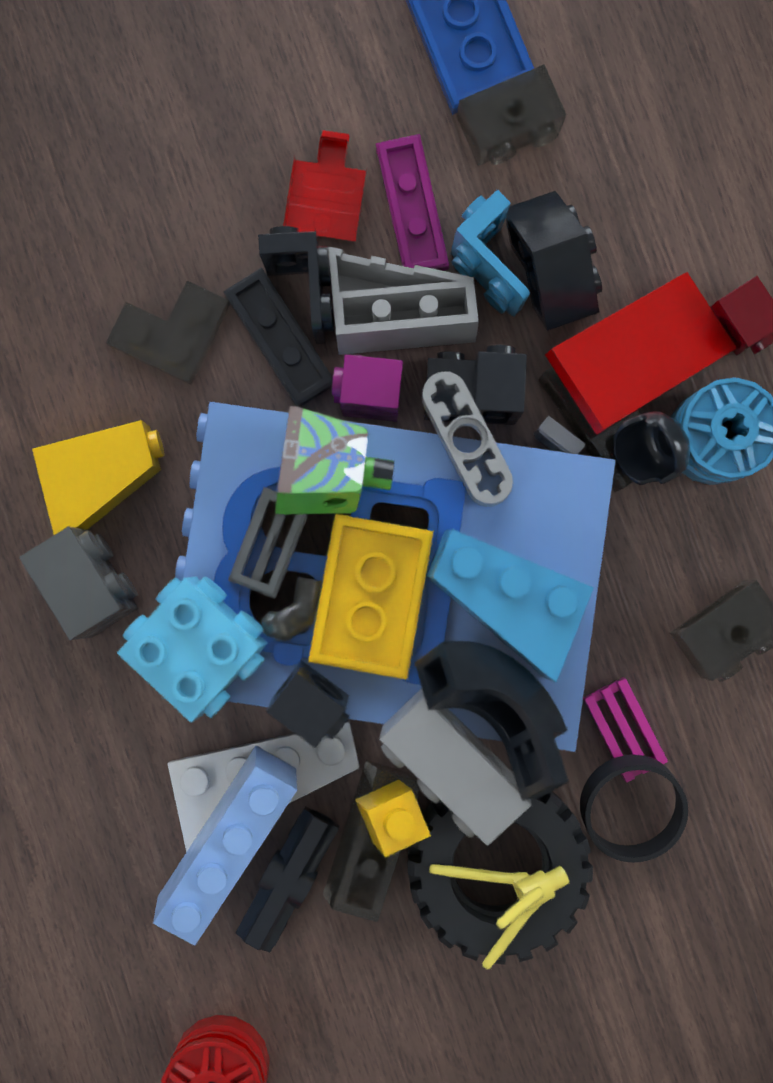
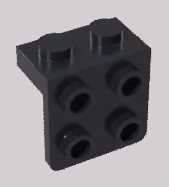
M278 226L269 230L270 234H258L259 255L268 276L309 274L312 331L316 344L325 343V332L334 331L330 294H323V286H331L328 247L319 246L316 231L298 232V228L292 226Z

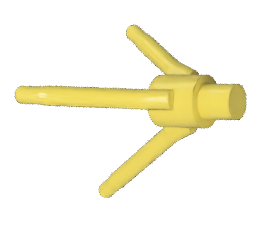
M432 864L429 867L430 873L435 875L513 885L519 901L498 919L497 926L500 929H504L507 926L508 928L484 959L482 965L485 969H490L530 916L543 903L555 897L554 891L569 884L568 876L561 866L547 873L539 870L532 875H529L527 872L507 873L450 865Z

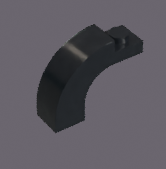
M470 641L442 642L415 662L428 710L450 708L469 710L481 716L495 729L507 751L522 801L538 799L569 782L555 738L568 731L565 722L549 693L522 664L498 649Z

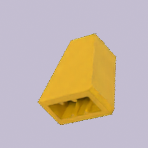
M140 420L33 448L32 451L53 534H57L68 526L88 530L161 471L158 458L164 457L165 454L158 430L151 431L150 426Z

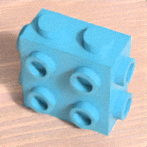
M194 576L184 578L182 581L178 578L170 581L156 597L160 606L149 618L141 615L127 628L122 636L127 642L117 652L121 658L190 722L195 721L204 713L211 719L231 698L225 690L237 677L245 682L264 662L265 659L259 653L268 644L260 636L264 631L260 624L242 610L236 614L223 602L227 597L225 592L205 576L201 580Z

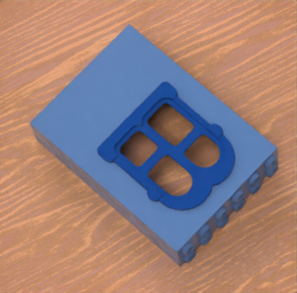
M209 401L208 414L201 413L198 420L197 441L203 442L201 461L194 460L191 467L189 486L190 489L196 490L193 509L186 508L184 514L182 535L189 537L186 556L180 555L178 558L175 578H178L180 581L194 576L200 580L204 576L211 579L227 595L223 600L226 605L236 614L242 610L255 619L250 609V593L252 589L231 582L228 579L263 488L265 487L276 492L278 490L289 413ZM349 422L368 430L366 457L394 460L391 489L384 490L362 486L357 511L351 513L350 517L370 520L372 507L377 503L425 509L429 514L428 531H433L426 576L444 531L453 529L594 587L558 680L555 683L541 676L530 664L506 646L495 634L427 577H425L407 680L308 662L327 556L294 552L287 571L308 573L315 579L309 628L306 633L293 634L274 631L260 624L264 630L260 636L268 643L259 653L265 660L245 682L239 677L232 682L225 690L231 696L228 702L268 707L274 694L302 660L349 695L347 707L344 711L349 715L348 719L385 724L422 688L415 666L417 660L442 642L470 641L491 646L504 652L522 664L538 679L555 702L568 730L555 738L558 749L575 752L615 460L496 443L512 474L513 486L510 494L502 503L492 507H485L475 503L470 498L438 434ZM453 437L455 447L464 453L474 452L481 445V440ZM486 452L479 460L466 463L464 466L467 471H470L477 465L482 475L481 482L476 485L477 489L480 492L488 490L492 496L498 495L497 486L502 482V479L499 475L491 477L487 473L483 463L485 460L492 459L489 452ZM262 527L243 573L244 576L249 578L252 577L267 538ZM275 546L265 574L275 570L282 551L281 548ZM449 709L477 738L502 741L495 729L481 716L465 709Z

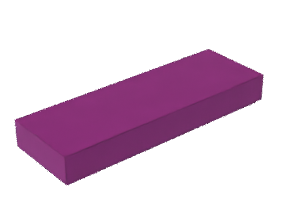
M420 134L375 143L401 265L409 268H415V265L442 271L449 270V261Z

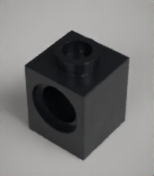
M301 660L274 694L266 712L316 748L325 735L332 740L347 722L349 715L344 711L347 707L349 695Z

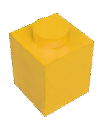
M400 780L355 799L373 844L385 857L431 836L412 789Z

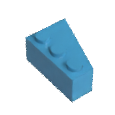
M453 529L444 531L426 576L470 615L495 634L506 646L530 664L541 676L552 682H557L594 587Z

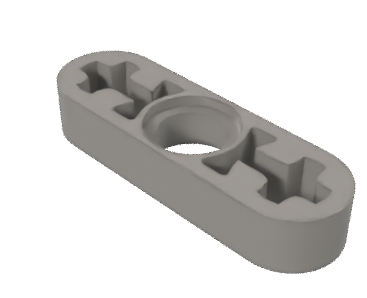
M439 372L432 375L424 385L422 403L470 498L475 503L485 507H492L502 503L512 490L513 477L466 384L458 375L451 372ZM443 385L446 390L454 388L457 393L453 397L452 404L457 414H460L463 409H467L470 415L460 416L453 420L448 427H445L441 420H448L450 413L443 402L435 404L432 401L437 393L436 386ZM464 426L476 429L481 437L480 447L471 453L459 451L453 443L454 432ZM486 452H489L492 459L485 460L483 463L487 473L491 477L499 475L502 479V482L497 486L498 495L492 496L488 490L480 492L477 489L476 485L482 480V475L477 465L470 471H467L464 466L466 463L479 460Z

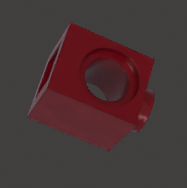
M758 276L728 293L711 306V309L736 345L737 349L733 351L736 356L749 347L755 355L773 343V299Z

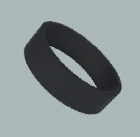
M624 755L605 762L587 779L580 797V814L591 840L604 854L623 862H644L666 853L680 839L688 820V801L683 788L665 765L643 755ZM634 770L651 771L667 778L673 784L675 790V809L668 825L656 837L641 844L619 845L603 839L592 829L591 808L599 790L609 780L617 775Z

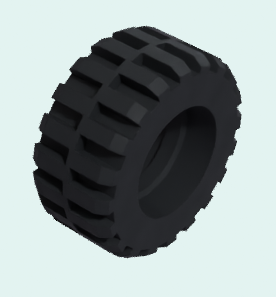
M549 792L538 799H532L531 806L513 823L525 828L536 839L542 855L541 870L547 873L561 866L568 876L569 884L554 891L555 897L543 903L530 916L494 964H505V956L517 955L519 963L533 959L531 950L541 945L548 952L558 945L555 936L562 929L570 934L577 925L578 921L574 916L577 909L585 910L590 895L586 891V884L593 881V866L588 861V854L591 853L588 839L583 834L580 828L581 824L573 812L553 792ZM441 800L438 803L431 801L426 810H421L431 836L408 846L407 866L413 902L417 903L420 917L427 928L435 929L440 942L449 949L454 945L460 947L462 956L477 961L479 954L486 956L489 954L508 928L507 926L504 929H500L497 926V921L519 899L503 905L482 904L467 897L460 889L454 877L430 873L429 867L432 864L453 866L457 846L466 836L455 824L452 818L454 813Z

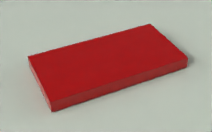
M685 272L555 346L545 356L595 434L598 435L737 349V347L688 272Z

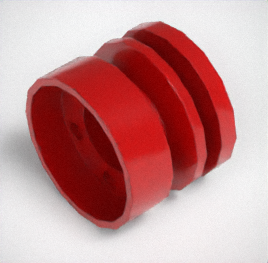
M214 1015L198 1020L183 1033L161 1078V1083H209V1081L215 1083H267L270 1057L265 1041L251 1024L236 1016Z

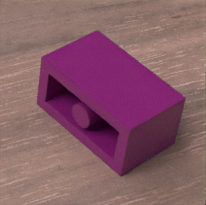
M345 354L344 367L334 368L332 384L334 403L340 404L342 415L397 422L403 360Z

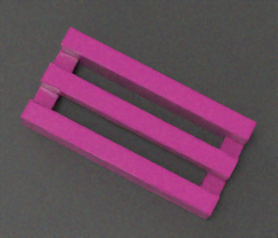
M622 677L583 697V701L612 758L623 756L597 704L602 699L605 700L632 755L644 756L613 693L620 691L652 755L650 758L662 764L668 762L626 678ZM634 770L622 773L621 776L627 783L635 779V776L649 771Z

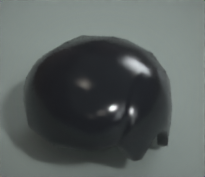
M645 412L623 422L613 436L614 455L621 470L638 485H645L651 482L665 484L679 477L686 470L689 463L690 442L687 434L678 420L662 412Z

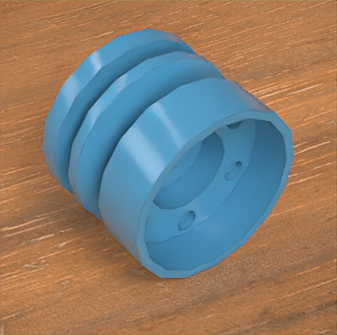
M736 377L716 380L682 401L670 416L680 422L688 436L690 460L686 470L682 473L693 481L708 485L730 483L754 474L766 467L773 459V397L755 382ZM727 421L733 423L731 431L737 434L730 439L725 437L727 429L721 425Z

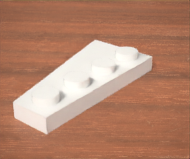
M350 721L345 723L332 740L325 735L316 748L293 733L168 762L186 852L255 746L262 748L296 768L297 791L289 803L359 769L360 765Z

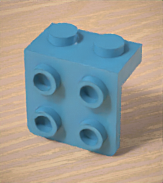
M497 189L487 200L482 195L479 196L462 214L464 221L456 229L450 254L454 257L452 260L453 266L461 275L474 277L486 289L484 297L495 310L501 314L507 311L510 315L515 316L521 311L530 292L485 246L502 229L511 202Z

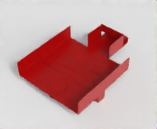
M322 130L317 155L318 163L295 160L294 155L283 226L296 227L298 232L316 231L317 236L356 242L367 168L366 170L345 167L349 134Z

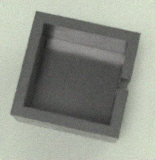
M71 526L66 527L21 555L19 559L69 640L94 637L139 608L133 598L138 596L134 585L124 572L118 575L108 560L114 555L100 533L93 535L91 531Z

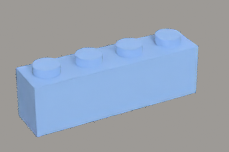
M255 746L158 895L153 924L194 946L196 945L296 793L297 775L295 767Z

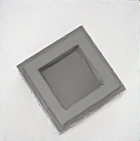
M549 415L533 434L535 435L534 438L551 451L579 454L586 445Z

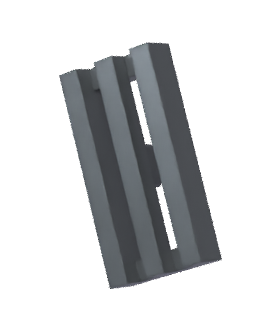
M264 487L228 580L276 598L308 514L295 515L269 585L261 581L287 514L275 515L252 577L244 576L243 573L271 501L276 502L277 499L276 491Z

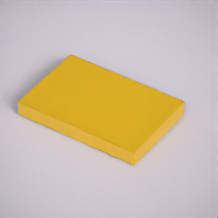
M335 514L308 662L407 680L433 531Z

